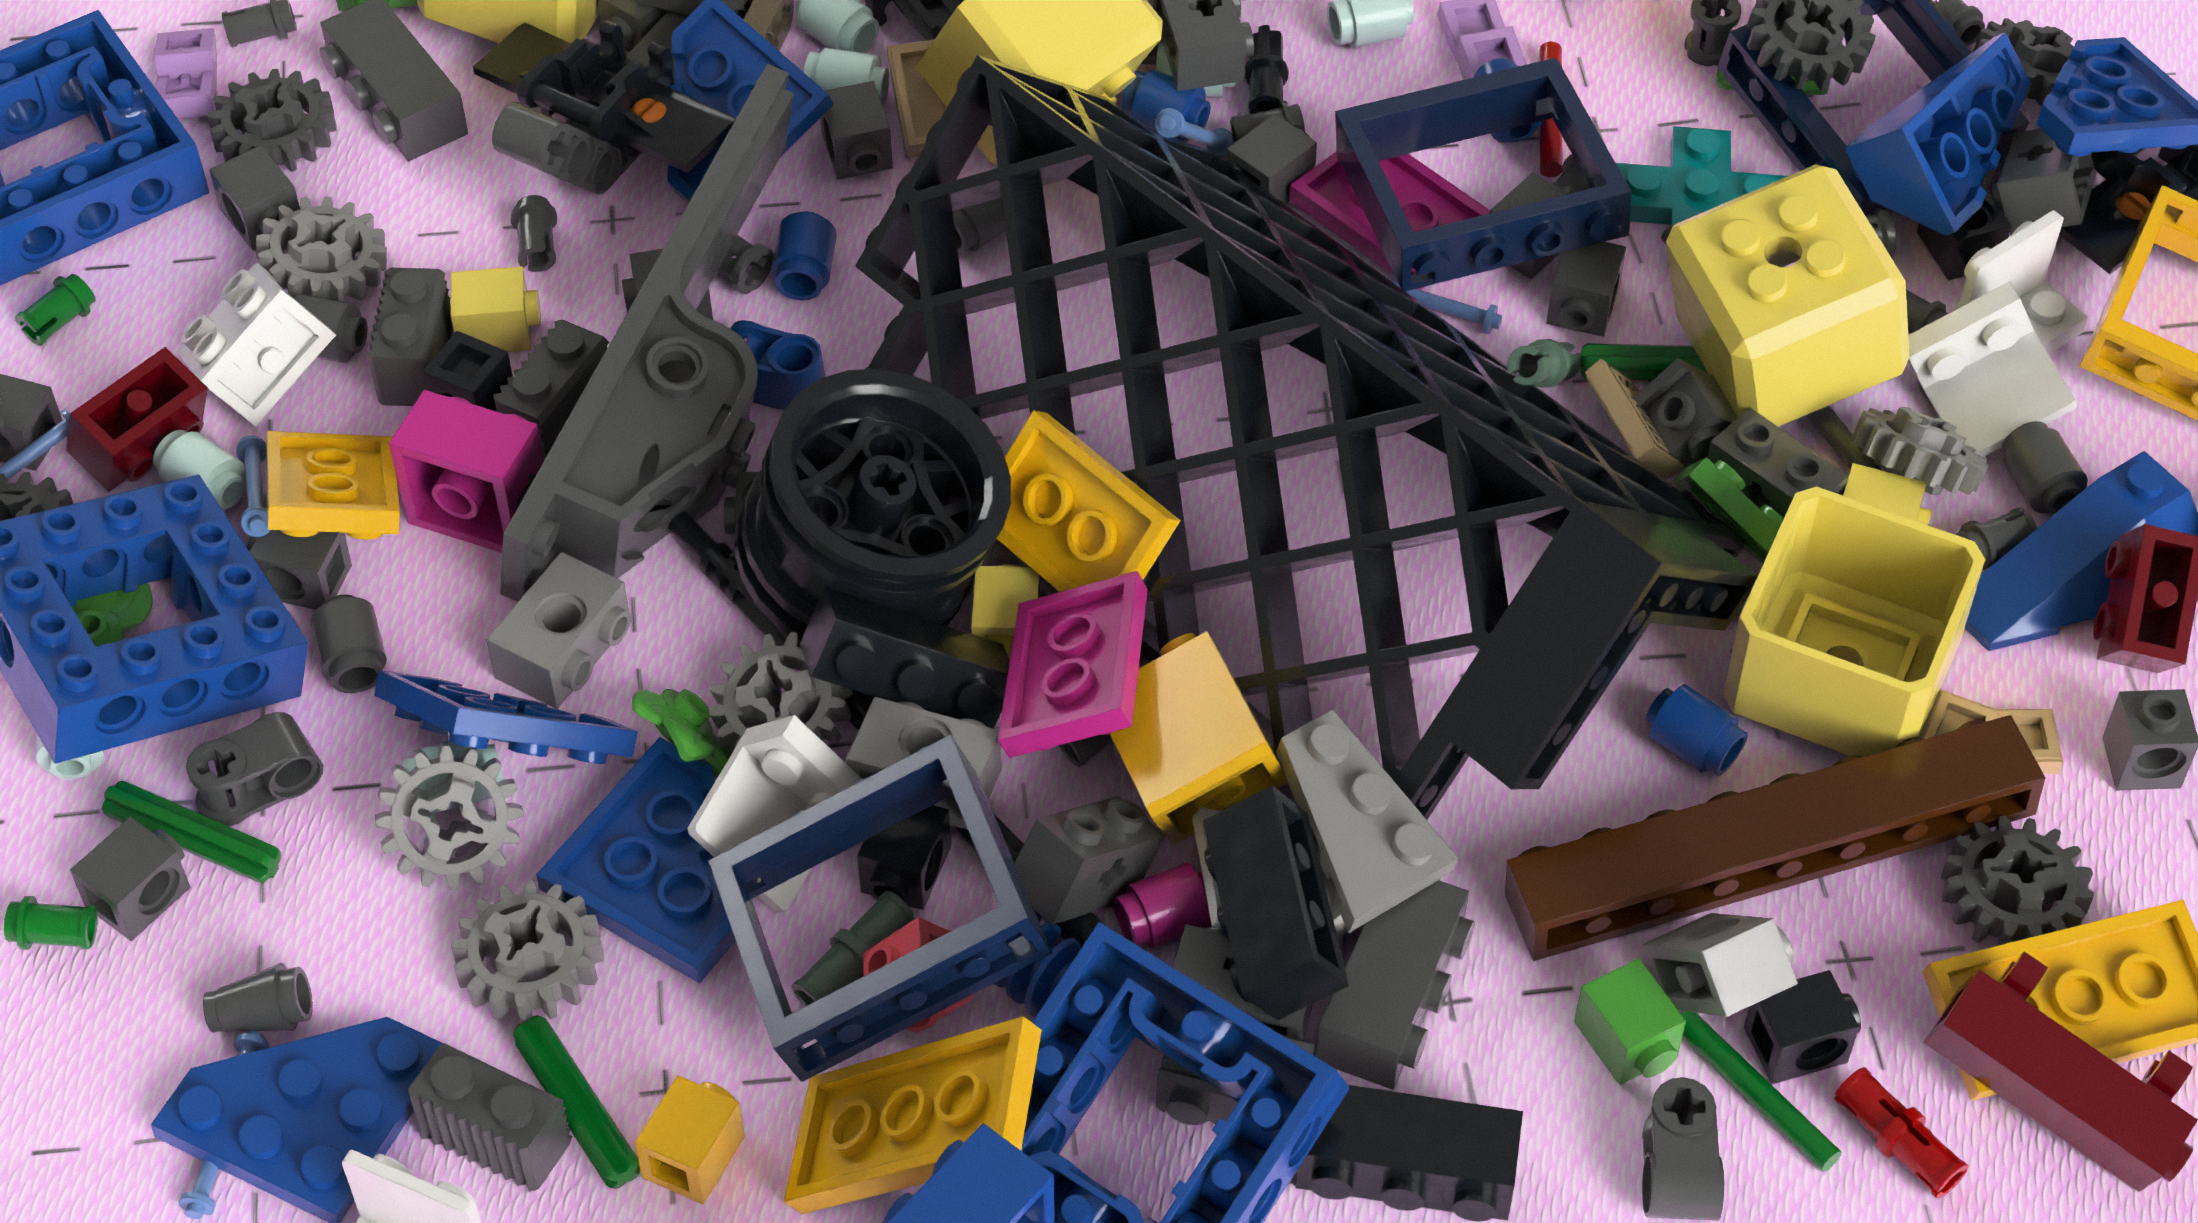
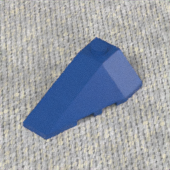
M2006 32L1993 37L1873 122L1844 148L1850 158L1855 176L1862 182L1872 201L1945 236L1955 233L1981 208L1987 194L1981 187L1987 172L1997 169L2001 159V154L1996 150L2001 135L2004 131L2013 129L2031 84Z
M2145 451L2114 468L2094 481L1981 574L1964 629L1985 649L1992 651L2057 635L2061 626L2095 618L2101 604L2107 603L2111 579L2106 578L2104 573L2107 553L2111 544L2115 540L2118 541L2120 535L2148 524L2198 536V512L2190 491Z

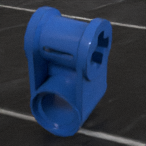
M746 320L734 322L730 327L743 339L747 338L745 342L750 347L756 360L758 378L753 403L784 411L800 391L825 377L820 344L814 338L804 334H793L764 327L753 321Z

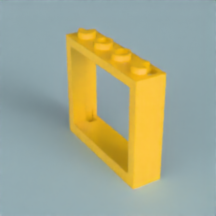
M2162 185L2138 226L2079 367L2198 421V354L2122 319L2154 243L2198 263V201Z

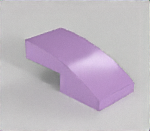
M1448 0L1440 2L1437 13L1451 51L1467 79L1473 78L1482 65L1498 58L1509 59L1518 66L1527 65L1514 27H1505L1496 0Z
M214 28L158 33L153 53L157 73L155 88L178 119L207 116L208 112L215 111L213 99L216 96L217 49Z

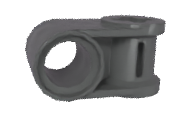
M274 712L264 715L252 724L221 738L199 745L188 756L185 767L189 781L199 789L195 799L198 813L227 826H232L286 799H292L308 792L319 782L323 774L324 765L292 715L285 712ZM210 760L214 761L217 776L210 772L208 765ZM226 790L233 795L234 805L232 807L229 806Z
M1685 1077L1669 1079L1662 1083L1654 1093L1651 1113L1645 1120L1642 1132L1644 1157L1642 1202L1644 1215L1647 1218L1719 1221L1721 1218L1724 1202V1169L1722 1159L1719 1156L1717 1106L1714 1096L1708 1088L1694 1079Z

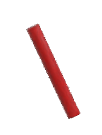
M1553 41L1543 43L1539 49V61L1557 57L1562 66L1561 45ZM1553 119L1544 120L1539 127L1540 173L1543 176L1553 178L1562 173V135Z

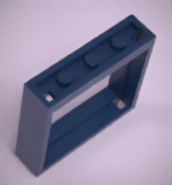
M1863 0L1864 5L1860 15H1877L1931 81L1972 53L1957 36L1951 23L1942 18L1928 0ZM1777 19L1775 20L1776 29H1778L1780 23ZM1746 25L1730 31L1717 68L1796 168L1801 171L1813 165H1820L1836 169L1864 215H1872L1876 208L1884 207L1870 199L1862 182L1855 176L1852 170L1850 158L1844 149L1847 145L1802 89L1796 88L1794 79L1787 75L1784 79L1777 81L1774 79L1777 67L1773 64L1764 67L1757 65L1761 50L1748 49L1747 42L1751 32L1746 30ZM2019 111L2013 129L2004 131L1996 148L2001 157L2007 155L2014 133L2026 131L2030 123L2021 111Z
M1557 57L1335 111L1337 157L1402 292L1629 236L1631 190ZM1553 119L1591 188L1413 232L1379 161ZM1411 268L1415 269L1416 274L1411 275Z
M952 735L919 749L905 759L872 776L859 780L853 786L810 808L799 811L793 817L751 839L738 843L728 851L708 860L772 1047L801 1082L1052 954L977 773ZM954 794L1000 906L792 1013L752 899ZM1022 933L1023 936L1009 943L1007 942V939ZM814 1039L817 1040L816 1043L804 1048V1044Z

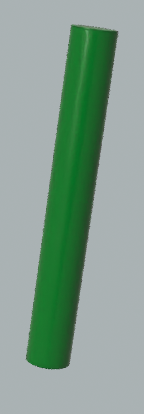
M1684 1011L1681 1014L1686 1020L1682 1038L1816 1167L1824 1172L1836 1163L1842 1154V1151L1696 1012Z

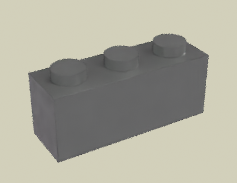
M369 0L320 22L325 46L320 47L319 51L328 73L334 79L341 77L344 80L348 94L355 107L360 112L367 109L372 116L373 124L381 140L386 145L394 143L408 162L469 134L461 93L385 0Z
M1438 880L1365 923L1345 967L1349 986L1333 994L1319 1024L1317 1058L1337 1070L1394 1090L1404 1066L1412 1069L1416 1068L1428 1036V1029L1421 1027L1428 1010L1437 1014L1441 1011L1452 979V975L1445 972L1451 956L1463 959L1473 934L1475 921L1465 918L1469 890Z

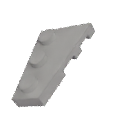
M1333 709L1281 738L1276 754L1296 804L1308 814L1310 825L1321 849L1319 856L1320 864L1326 879H1333L1343 904L1340 914L1348 933L1453 872L1459 857Z

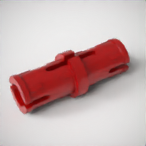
M1862 1067L1853 1072L1837 1089L1834 1100L1839 1105H1842L1877 1139L1875 1147L1887 1158L1895 1156L1931 1191L1935 1198L1939 1199L1945 1196L1966 1175L1969 1165L1956 1156L1924 1125L1926 1117L1915 1107L1907 1109L1871 1075L1867 1068Z

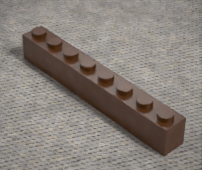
M2011 715L1990 721L1973 720L1963 724L1956 731L1928 739L1921 737L1910 738L1890 750L1865 757L1860 755L1848 756L1837 761L1831 767L1803 775L1798 773L1785 774L1765 786L1740 793L1735 791L1723 792L1712 797L1706 803L1678 811L1672 809L1660 810L1649 815L1643 821L1615 829L1607 827L1598 828L1586 833L1580 839L1553 847L1535 846L1529 848L1517 857L1507 860L1505 897L1533 961L1948 841L1957 838L1959 835L1965 836L1971 834L1974 823L1979 821L1988 828L1996 827L1999 816H2007L2010 822L2036 815L2046 777Z

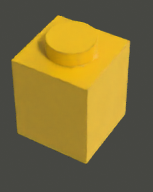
M677 1075L634 1142L642 1178L700 1204H704L745 1138L740 1103L727 1090L717 1084L702 1082L699 1085Z

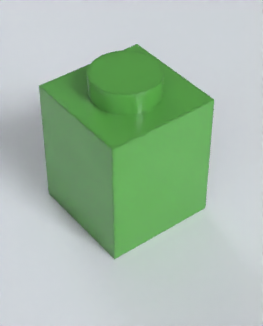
M1638 958L1581 986L1574 1023L1616 1082L1621 1085L1640 1075L1650 1078L1668 1069L1677 1059L1686 1020L1642 960Z

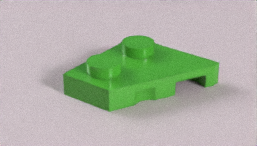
M1706 457L1684 468L1670 484L1684 495L1690 492L1714 517L1745 538L1747 542L1743 548L1760 563L1764 564L1784 518L1766 504L1758 508L1742 492L1746 487L1744 480L1722 460H1718L1713 464Z

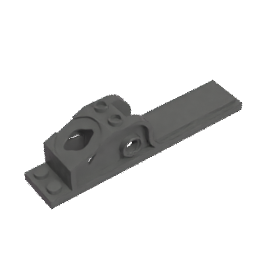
M770 64L765 66L503 533L501 595L519 602L561 552L618 579L644 560L643 552L671 533L668 525L676 515L686 511L697 521L718 505L727 486L736 489L737 472H746L751 459V455L746 453L756 429V423L751 422L749 419L758 378L756 360L750 347L740 335L729 327L700 314L696 309L785 149L794 93L786 90L789 77L788 72ZM654 505L668 507L663 510L649 512Z

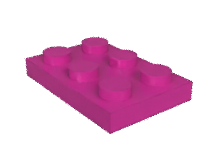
M1336 152L1290 185L1289 201L1394 275ZM1410 154L1379 161L1413 232L1486 215L1490 212L1488 208ZM1411 268V275L1416 274L1414 268Z
M1138 571L1019 603L998 734V742L1009 758L1035 751L1048 750L1058 745L1097 735H1106L1120 729L1132 727L1148 592Z

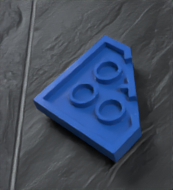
M704 0L672 32L671 54L674 57V85H670V88L735 118L739 115L767 64L789 73L786 90L794 93L786 146L782 155L834 105L827 92L721 0ZM725 138L688 173L668 164L667 182L673 191L686 203L689 204Z
M2125 37L2077 40L2068 62H2065L2055 80L2050 95H2047L2042 104L2036 125L2056 142V147L2059 150L2078 157L2088 156L2091 152L2103 151L2135 153L2139 149L2167 147L2171 149H2184L2188 145H2198V101Z
M379 670L374 696L396 706L395 716L421 722V729L448 735V742L469 748L487 749L489 739L509 743V750L521 754L546 757L549 747L568 749L567 757L587 763L606 764L608 754L633 757L638 731L613 720L586 713H581L579 721L576 722L577 715L549 708L547 707L548 704L515 696L494 693L493 700H491L488 693L465 688L460 683L439 678Z
M659 737L536 874L539 890L547 893L553 885H562L565 902L580 895L584 899L587 915H596L599 925L699 984L736 942L708 860L714 857L688 833V826L715 783L712 766L702 760L683 761L679 756L676 746Z
M383 1017L190 1068L151 1123L152 1131L155 1138L202 1161H210L218 1169L328 1223H340L354 1203L342 1161L349 1150L357 1151L371 1158H374L377 1154L385 1155L414 1112L408 1088L438 1047L444 1043L394 1019Z

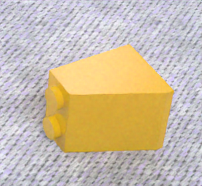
M1208 631L1197 637L1194 633H1188L1173 639L1160 650L1161 657L1139 668L1132 727L1110 733L1147 811L1173 845L1195 834L1192 816L1200 808L1205 807L1223 811L1270 786H1274L1277 789L1288 783L1276 754Z

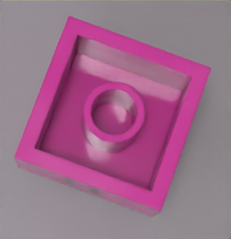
M424 390L389 442L408 524L502 553L503 533L544 462L536 423L529 422L516 414H503L473 405L460 397H447Z

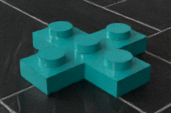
M1673 127L1670 167L1616 163L1631 190L1630 222L1667 224L1669 226L1787 177L1783 175L1731 172V131L1705 128Z

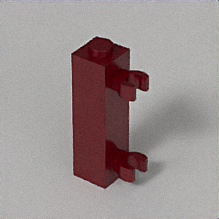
M2025 951L2021 953L2016 963L2013 961L2010 963L1998 982L1979 969L1958 988L1924 1040V1044L2136 1191H2142L2160 1178L2170 1182L2178 1175L2193 1152V1147L2185 1141L2198 1119L2171 1100L2188 1078L2193 1066L2168 1050L2160 1062L2155 1060L2151 1064L2142 1080L2135 1077L2026 1002V999L2040 982L2048 967Z

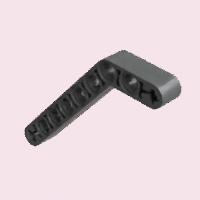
M721 0L742 19H744L753 0ZM668 10L628 53L626 58L648 67L650 62L648 55L649 45L652 42H656L668 47L671 51L672 32L689 15ZM672 56V79H673V81H672L671 85H674V57H673V56ZM518 102L510 103L501 111L492 131V144L497 152L597 195L604 194L642 153L628 145L620 150L612 146L611 139L602 141L593 137L588 127L570 119L562 122Z

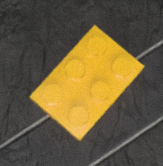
M1033 410L1005 456L1011 476V505L997 540L1059 592L1138 571L1142 580H1144L1181 521L1046 412Z
M267 431L268 530H281L282 533L293 537H310L318 532H344L350 537L362 540L377 539L383 534L399 535L400 506L397 476L389 447V442L393 436Z

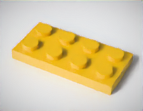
M2184 899L1931 962L1922 971L1940 1017L1958 988L1980 969L1998 982L2012 961L2016 963L2021 953L2025 951L2048 967L2040 982L2026 999V1002L2115 1063L2198 1043V933ZM1959 1068L1971 1101L1997 1095V1093Z
M1022 1016L811 1077L809 1079L784 1203L801 1214H806L924 1184L933 1175L934 1166L944 1150L957 1140L965 1142L982 1123L1021 1150L1042 1030Z

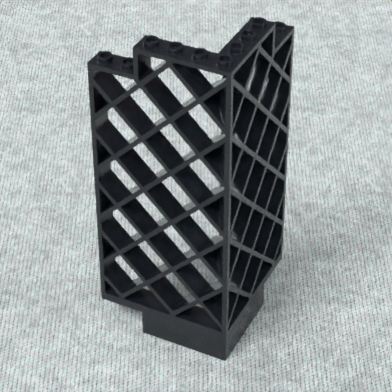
M977 55L971 67L960 77L957 91L941 119L928 132L923 150L910 172L899 182L895 198L880 224L869 234L865 243V249L855 265L857 269L904 305L899 315L887 326L881 346L869 366L865 369H884L913 375L928 351L931 383L942 387L966 403L980 419L1029 408L1030 415L1033 410L1048 413L1075 436L1071 397L1124 385L1135 469L1121 473L1181 520L1149 570L1150 580L1143 581L1148 589L1146 603L1153 601L1156 627L1144 618L1140 654L1151 662L1161 657L1160 650L1173 639L1188 633H1194L1196 637L1200 635L1194 593L1252 581L1264 672L1234 679L1243 696L1267 692L1271 721L1250 703L1248 705L1274 753L1276 754L1282 737L1313 721L1308 684L1370 673L1383 769L1426 820H1428L1469 756L1511 790L1540 789L1650 623L1725 631L1748 598L1758 577V574L1736 559L1747 542L1741 535L1535 385L1516 383L1513 379L1519 375L1518 373L1509 374L1506 364L1410 294L1402 292L1399 286L1212 150L1173 138H1165L1160 134L1154 133L1105 96ZM988 125L992 126L998 168L957 179ZM1067 178L1098 195L1105 250L1053 264L1043 186ZM1002 197L1012 275L963 288L953 211ZM914 251L918 281L904 271ZM1175 259L1210 279L1217 335L1161 349L1150 267ZM1109 278L1120 359L1067 372L1057 291ZM1015 302L1026 382L976 394L966 315ZM1288 344L1326 365L1334 423L1273 437L1261 351ZM1221 361L1233 446L1176 459L1165 374ZM1406 432L1447 455L1455 510L1454 516L1390 529L1377 443L1378 438ZM1338 448L1350 538L1289 550L1277 461ZM1236 471L1248 559L1191 571L1179 483ZM1527 523L1553 537V539L1508 605L1498 530ZM1459 538L1472 632L1406 645L1393 551ZM1353 560L1367 653L1305 664L1292 572ZM1478 652L1420 740L1409 665Z

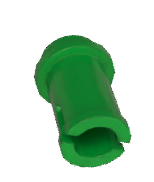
M72 273L67 278L58 276L53 281V289L15 316L18 325L27 324L21 330L36 345L42 346L49 337L76 316L86 317L90 314V305L96 301V298L90 287L78 275Z
M24 896L21 902L11 901L9 903L4 919V936L7 942H17L19 949L24 950L30 949L33 943L90 949L94 944L97 933V909L95 906L89 905L80 907L42 904L37 902L35 896Z

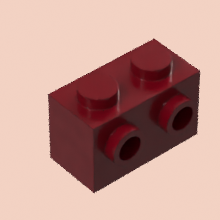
M164 347L70 413L66 451L108 492L126 479L129 482L137 481L153 467L155 450L168 434L176 430L200 433L204 425L203 415L208 387Z
M2144 524L2120 535L2118 541L2115 540L2108 550L2104 573L2106 578L2111 579L2107 603H2102L2097 611L2093 626V637L2095 640L2100 641L2097 660L2161 673L2186 664L2198 598V536Z

